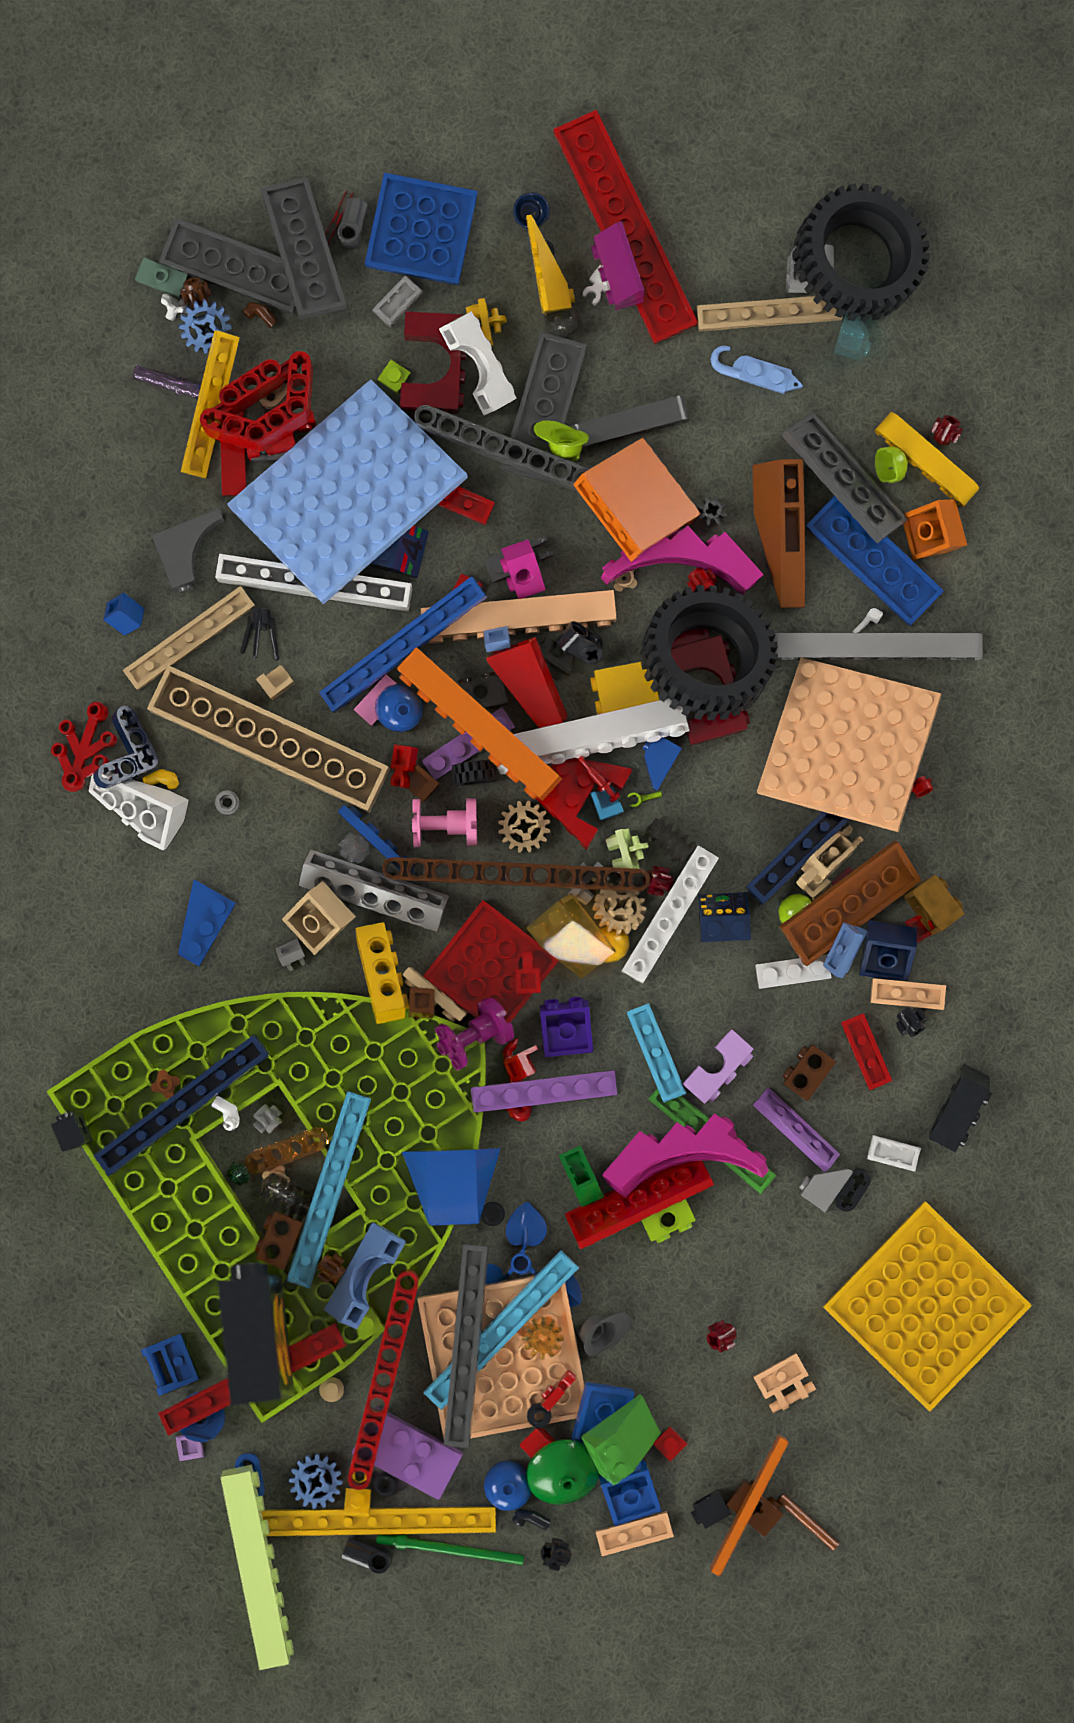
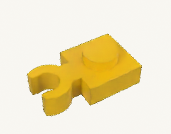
M356 1473L352 1475L354 1480L356 1478ZM346 1488L344 1515L369 1517L371 1490Z

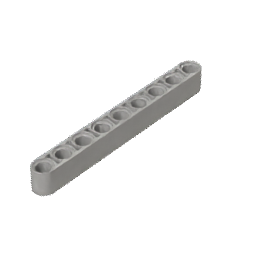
M775 633L776 636L772 641H777L778 648L775 653L778 654V657H782V660H798V657H806V659L822 660V657H830V660H846L847 657H854V660H870L872 657H878V660H894V658H903V660H918V658H927V660H942V658H951V660H966V658L983 659V634Z

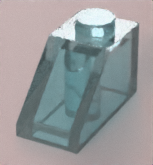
M845 313L833 354L861 362L863 356L868 357L872 343L867 342L870 334L859 315L854 321L847 320L848 313Z

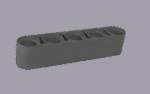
M676 396L580 422L571 426V428L583 431L589 435V440L582 445V448L589 446L594 448L605 445L607 441L613 440L616 442L627 439L629 435L637 434L638 436L652 432L651 429H664L675 426L674 423L680 421L686 423L690 418L684 397Z

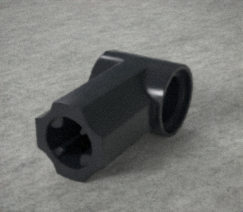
M352 1537L348 1538L342 1554L343 1559L366 1567L375 1574L386 1572L392 1563V1555L389 1550L375 1547ZM382 1555L386 1559V1565H376L374 1556Z

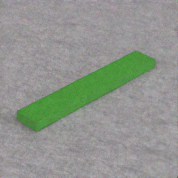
M657 1088L648 1098L673 1121L678 1122L683 1127L685 1125L690 1126L696 1133L709 1120L707 1116L683 1096L663 1103ZM723 1162L760 1194L776 1176V1174L768 1169L769 1171L762 1178L746 1168Z

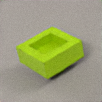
M390 360L378 377V381L398 394L401 390V383H405L408 380L411 372Z
M372 1306L369 1307L361 1324L356 1329L362 1341L384 1328L383 1323Z

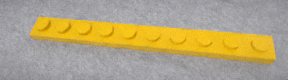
M495 1506L370 1508L369 1517L344 1515V1508L268 1509L261 1511L263 1520H267L270 1535L266 1536L496 1532Z

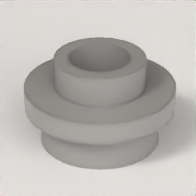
M229 790L219 793L215 800L217 810L225 815L235 813L240 805L239 797ZM226 798H230L232 800V805L230 807H225L223 805V801Z

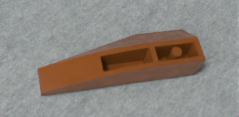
M780 459L753 465L754 517L780 608H805L803 459Z

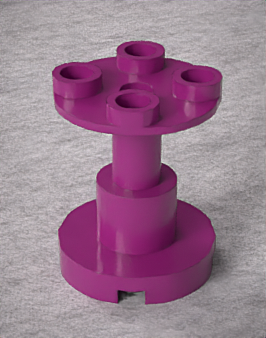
M491 997L478 1003L479 1017L468 1023L469 1028L455 1035L444 1024L435 1028L440 1040L437 1043L438 1050L443 1056L447 1055L450 1058L453 1067L457 1071L467 1066V1056L464 1051L466 1046L475 1041L483 1043L490 1038L503 1045L514 1038L511 1022L506 1024L503 1016L507 1015L506 1012Z

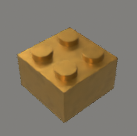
M936 874L903 896L915 914L922 916L921 922L932 935L943 931L964 915L962 903L957 897L950 895L947 891L949 889L947 883L942 877L938 878ZM929 920H931L934 926V929L932 930L928 924Z

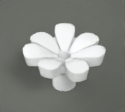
M168 294L162 295L161 303L166 305L168 309L167 319L174 321L177 313H187L185 307L188 303L184 304L183 300L178 301V299L170 297Z

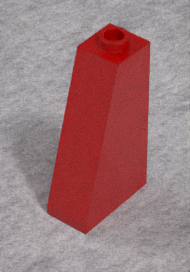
M536 637L513 644L510 648L494 651L486 658L488 664L538 728L560 724L566 720L568 715Z

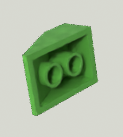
M639 1394L581 1436L599 1474L612 1485H616L636 1469L661 1433L643 1396Z

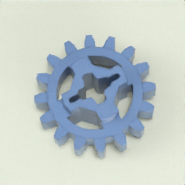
M203 299L202 305H198L194 301L193 309L188 306L185 307L188 314L180 315V318L185 322L179 324V329L185 330L180 335L181 338L188 337L186 341L187 346L194 344V351L197 352L201 347L204 353H207L208 348L211 347L212 340L206 341V339L212 337L214 331L227 333L226 330L232 329V326L229 323H225L230 317L228 314L222 315L224 312L223 306L216 309L215 301L211 305H207L206 299ZM205 311L204 314L200 316H195V314ZM215 315L220 319L221 327L214 323ZM208 322L210 329L206 328L202 331L200 324L204 325ZM189 326L196 329L195 338L191 335Z
M316 1453L314 1459L308 1454L306 1455L305 1463L300 1459L297 1461L299 1469L293 1467L291 1470L296 1476L289 1478V1482L295 1483L290 1491H297L298 1495L295 1500L298 1501L303 1498V1506L305 1507L311 1502L313 1509H316L318 1503H321L324 1508L327 1505V1499L332 1503L335 1501L333 1493L340 1494L341 1492L337 1485L343 1484V1480L338 1479L337 1476L342 1473V1470L334 1469L337 1462L334 1461L330 1464L328 1462V1455L322 1460L319 1453ZM318 1465L315 1470H305L308 1466ZM326 1469L330 1472L332 1476V1482L330 1480H327L325 1474ZM319 1471H321V1474L319 1476V1482H321L322 1484L318 1483L312 1491L311 1488L313 1486V1480H311L310 1478L314 1479L315 1476L318 1475ZM300 1479L306 1485V1493L303 1491L300 1485ZM320 1491L328 1492L323 1496L314 1497L315 1493Z

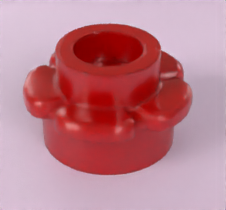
M924 776L917 778L914 781L911 792H914L917 798L929 794L934 789L931 784L932 779L926 780Z

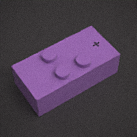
M387 1411L374 1466L439 1500L463 1452L453 1446L444 1445V1441ZM369 1422L365 1426V1430L370 1434L376 1433L379 1429L378 1425L374 1422ZM361 1447L358 1451L359 1455L363 1458H369L372 1455V1450L369 1447Z

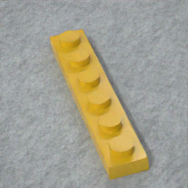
M214 331L182 463V473L200 478H206L215 439L208 437L204 433L200 423V415L204 410L214 408L221 403L219 393L223 387L229 384L240 337L221 331Z

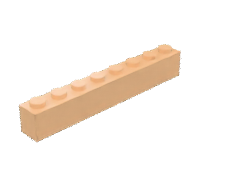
M614 590L481 602L430 640L429 643H442L443 638L452 637L453 641H465L467 636L477 635V639H484L485 630L504 626L508 627L510 636H515L516 631H525L527 635L540 633L539 629L548 628L549 632L564 631L563 627H567L571 621H576L585 628H588L590 624H597L598 628L610 627L612 622H616ZM430 607L421 608V614H423Z

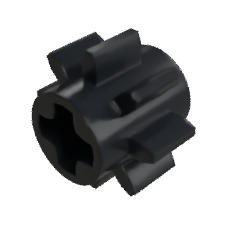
M908 1007L897 1015L899 1021L896 1022V1027L902 1036L908 1033L910 1037H914L926 1028L923 1024L927 1021L925 1019L926 1016L920 1008L914 1011L912 1007Z
M553 1538L552 1543L546 1542L541 1549L543 1565L549 1566V1569L559 1571L560 1566L566 1567L571 1560L569 1544L557 1538Z

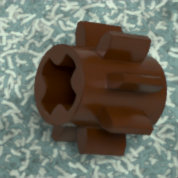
M198 277L186 280L183 283L184 288L180 289L184 304L190 302L191 307H194V301L198 305H202L203 299H206L208 302L207 296H211L207 281L201 282Z
M336 1253L333 1257L326 1254L315 1268L320 1272L317 1278L325 1284L329 1280L336 1283L346 1270L342 1266L345 1260Z

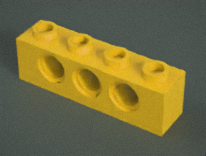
M384 922L355 928L356 942L376 1024L405 1019V1009L409 1008L407 995H402L401 987H404L401 972L397 973L395 966H398L396 951L391 952L390 945H393L391 931H386ZM377 949L382 950L381 953H374L372 951ZM383 970L387 971L388 973L379 974L378 972ZM385 992H392V993H393V994L390 995V996H385V995H383V993H385Z

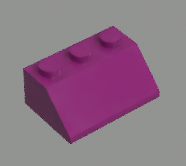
M622 221L594 236V245L591 246L594 260L599 259L601 268H598L600 279L602 282L607 283L609 289L605 291L609 305H614L615 311L642 303L644 288Z

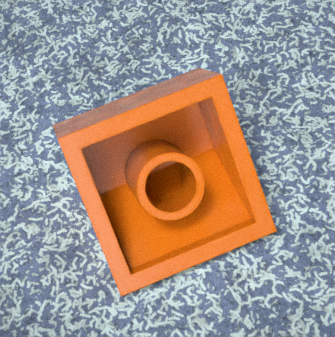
M955 499L937 500L904 513L908 520L903 526L913 561L948 553L967 546Z

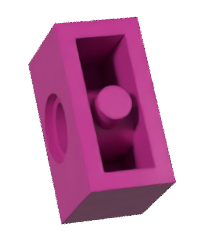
M528 539L501 549L504 558L500 559V563L504 573H509L510 577L506 578V582L510 592L515 591L517 598L522 599L546 590L534 551Z

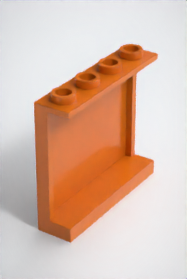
M644 438L639 439L587 470L573 484L631 562L637 559L645 550L683 526L692 524L700 515L695 504L691 502Z

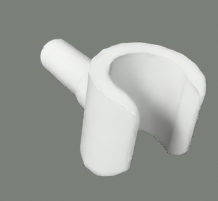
M876 608L871 609L852 632L860 633L870 621L877 624L883 612Z

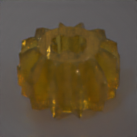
M545 1316L541 1317L540 1324L533 1318L531 1320L533 1327L529 1325L524 1327V1330L529 1333L522 1335V1340L528 1341L524 1345V1349H532V1357H535L540 1352L541 1360L545 1359L546 1352H548L551 1358L554 1357L553 1349L558 1351L562 1349L561 1345L557 1343L564 1341V1336L559 1335L562 1327H554V1319H551L546 1324ZM542 1333L544 1336H547V1342L539 1340V1334Z

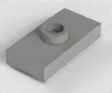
M405 275L372 310L383 322L391 327L423 294V291Z

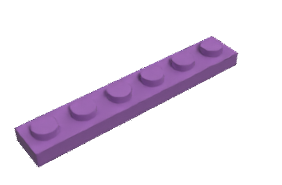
M615 1070L471 1087L473 1112H483L617 1095Z

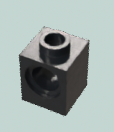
M718 1489L692 1503L694 1510L691 1511V1514L697 1525L702 1523L705 1529L731 1515Z

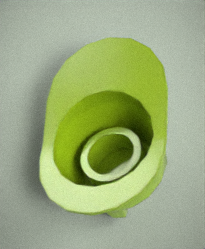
M540 421L534 426L536 435L548 441L550 452L563 459L577 461L580 457L582 445L589 440V435L585 432L556 421Z

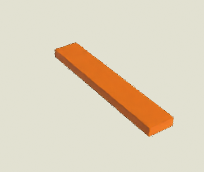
M778 1434L710 1566L712 1573L718 1576L722 1574L788 1445L785 1437Z

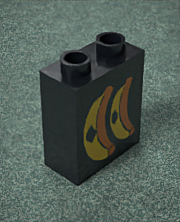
M267 1263L230 1266L231 1280L217 1281L230 1406L293 1397L295 1392L282 1276L268 1275Z

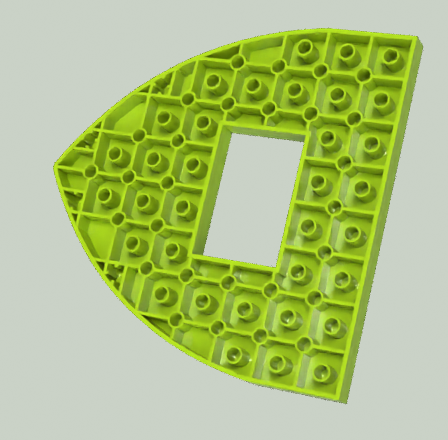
M285 992L249 996L200 1007L147 1027L129 1036L46 1092L61 1114L72 1111L75 1114H83L93 1141L82 1145L83 1149L226 1368L217 1281L231 1280L230 1266L265 1263L256 1259L258 1253L254 1252L259 1238L264 1239V1237L200 1140L201 1137L224 1123L223 1113L212 1107L215 1098L113 1175L108 1176L94 1155L168 1100L163 1094L155 1093L151 1089V1085L156 1082L158 1078L157 1073L160 1070H166L169 1075L179 1077L180 1084L173 1091L175 1095L253 1035H257L271 1055L218 1095L234 1104L238 1109V1113L279 1086L326 1157L347 1091L371 1098L344 1182L345 1188L359 1209L329 1229L319 1263L326 1254L333 1257L336 1253L345 1260L342 1266L347 1269L372 1223L392 1231L405 1240L406 1243L395 1263H387L377 1268L371 1275L366 1288L367 1303L369 1307H373L385 1328L399 1273L406 1269L414 1271L419 1278V1288L442 1251L454 1226L428 1224L402 1152L479 1149L484 1111L473 1112L471 1087L486 1086L485 1042L479 1043L475 1041L464 1048L467 1056V1066L457 1071L453 1067L450 1058L447 1055L443 1056L438 1050L437 1043L440 1040L435 1031V1028L441 1024L447 1025L455 1035L468 1028L435 1015L433 1018L409 1017V1008L405 1009V1019L376 1024L371 999L358 995L327 992ZM164 1082L163 1085L167 1087L168 1083ZM268 1246V1255L270 1257L276 1258V1255L274 1254L270 1246ZM295 1252L291 1254L288 1265L284 1270L267 1263L268 1275L282 1276L289 1346L334 1323H337L347 1346L292 1373L295 1396L280 1400L249 1403L261 1423L344 1369L384 1332L383 1328L362 1341L355 1328L341 1323L324 1310L342 1276L336 1283L329 1280L325 1284L317 1278L320 1272L316 1269L311 1288L286 1281ZM408 1275L403 1276L400 1280L401 1285L405 1288H411L415 1283L414 1279ZM398 1300L394 1304L395 1309L401 1312L407 1305V1302Z

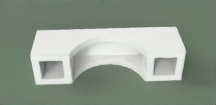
M472 311L439 328L450 350H459L467 353L477 364L479 383L473 396L483 415L491 413L517 399L513 386L507 381L502 365L495 358L491 344L485 338L480 328V322L473 315Z

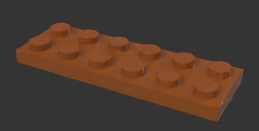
M894 840L779 927L802 963L808 966L832 948L843 923L858 927L862 926L922 880L899 842Z

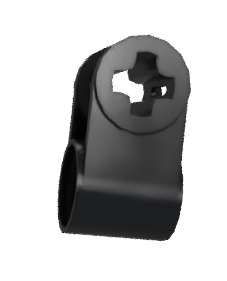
M571 621L556 640L562 650L571 653L588 664H597L603 658V651L601 649L603 640L601 636L588 630L576 621Z

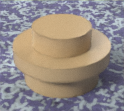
M330 1377L320 1384V1395L328 1402L338 1401L344 1393V1385L340 1379Z

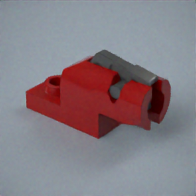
M311 411L309 421L297 429L299 433L309 432L312 430V427L317 426L313 411ZM277 421L273 424V426L278 427L282 425L283 422ZM292 432L264 451L257 452L246 449L249 460L252 462L277 461L296 445L294 433ZM257 434L252 439L258 440L262 438L263 435Z

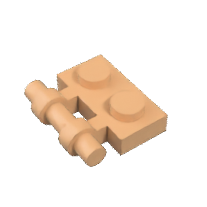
M797 1353L788 1356L753 1376L765 1399L775 1395L777 1400L769 1404L773 1413L781 1409L783 1411L788 1409L791 1403L800 1398L802 1400L809 1397V1393L816 1390L812 1381L802 1385L800 1380L808 1376V1373ZM794 1384L796 1390L783 1396L781 1390Z

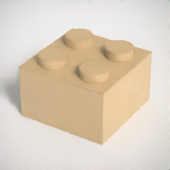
M322 881L307 892L282 920L307 948L316 955L356 916Z

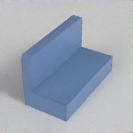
M843 923L823 966L834 976L843 978L845 973L849 971L867 934V930Z

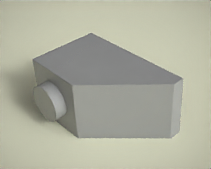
M845 1168L812 1174L811 1177L806 1176L798 1187L801 1189L799 1195L826 1212L853 1171Z

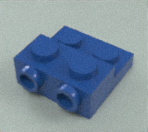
M645 1460L641 1461L631 1474L616 1485H612L599 1475L600 1484L614 1526L661 1511Z

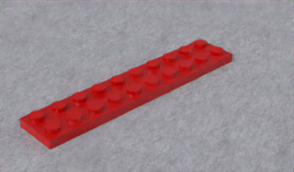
M597 110L553 129L557 142L600 232L622 221L644 288L643 302L635 306L654 345L698 325V321Z

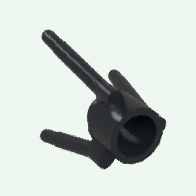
M264 608L251 609V616L248 617L247 628L240 650L241 653H245L250 633L253 629L255 630L253 659H257L260 631L267 630V626H269L274 658L276 661L279 660L274 618L270 617V610Z

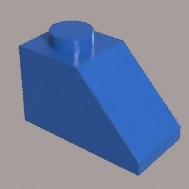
M664 737L656 742L646 741L642 748L646 751L644 760L652 790L656 792L682 749Z

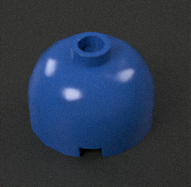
M405 684L387 686L378 695L375 702L377 719L384 727L394 732L411 730L420 722L423 716L424 705L422 698L416 694L417 691Z
M505 1460L496 1463L489 1469L485 1476L484 1491L487 1499L493 1506L500 1510L511 1511L519 1509L528 1501L532 1491L528 1485L527 1469L525 1466L515 1461Z

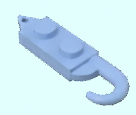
M719 346L711 354V364L721 374L782 394L803 387L791 373L792 370L750 356L739 357L733 367L720 363L718 360L719 354L722 351H730L731 348L729 346Z

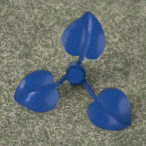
M529 1202L519 1206L513 1212L506 1225V1237L510 1244L515 1246L522 1245L520 1253L512 1258L511 1268L505 1275H502V1271L498 1266L488 1264L486 1284L505 1281L513 1272L520 1275H525L529 1272L534 1275L539 1273L532 1268V1261L525 1255L527 1245L537 1246L544 1240L547 1226L543 1217ZM572 1275L565 1282L570 1307L579 1306L582 1302L579 1283Z

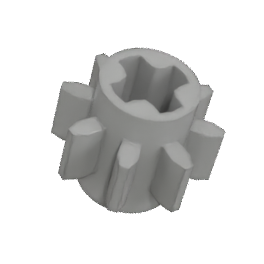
M265 1104L253 1115V1118L256 1120L253 1125L260 1133L266 1130L271 1134L282 1124L283 1121L279 1117L283 1113L275 1105L269 1108Z

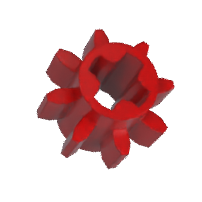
M703 567L696 568L688 575L690 581L687 582V585L691 587L693 593L697 585H704V590L708 591L710 585L716 586L714 584L717 582L716 575L711 568L706 571Z

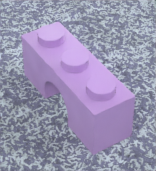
M732 1029L714 1047L723 1056L724 1064L722 1069L717 1073L710 1074L700 1066H697L682 1083L704 1104L707 1101L712 1103L721 1093L718 1090L723 1083L728 1085L737 1075L734 1072L740 1064L744 1067L753 1057L751 1054L753 1048Z

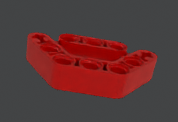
M296 351L290 356V359L282 364H279L276 360L268 359L223 387L219 393L221 403L214 408L204 410L200 415V423L204 433L210 438L261 452L305 425L311 415L314 371L310 356L304 351ZM301 365H302V374H300V373H299V370H298V369L301 367ZM270 372H277L273 377L267 376ZM288 379L285 402L255 421L236 415L278 389ZM250 385H257L256 388L252 390L247 389V387ZM298 386L305 387L301 391H295V388ZM237 398L234 402L227 403L228 399ZM297 408L303 409V411L300 413H293V411ZM277 421L283 422V424L278 427L273 426V424ZM235 427H239V428H240V430H239L238 432H235V433H231V432H230L231 429H233V428H235ZM257 434L263 435L262 438L258 440L252 439Z

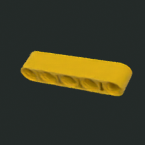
M890 412L874 430L876 435H881L886 439L885 442L890 447H898L903 451L907 461L913 467L917 466L921 469L922 474L932 483L935 481L940 486L939 489L949 498L953 497L959 502L958 505L960 507H964L979 490V486L974 480L897 414Z

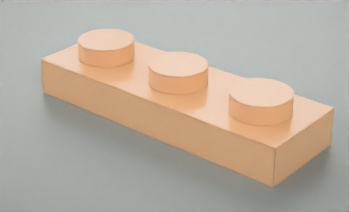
M873 978L870 1003L944 1010L946 985Z
M667 1511L642 1517L621 1525H613L595 1530L602 1556L674 1537Z

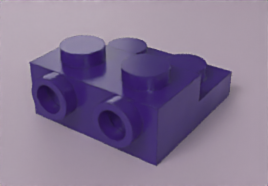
M571 997L569 1002L559 1003L557 999H549L544 1001L543 1005H540L545 1057L593 1052L588 1000H583L582 997Z

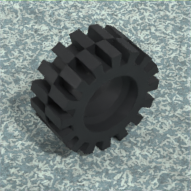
M490 760L452 765L453 781L456 786L489 783L497 780L496 765Z

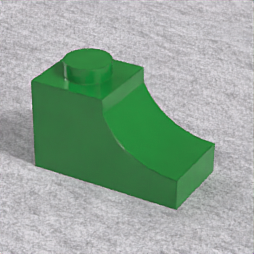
M581 1145L558 1155L582 1207L604 1197Z

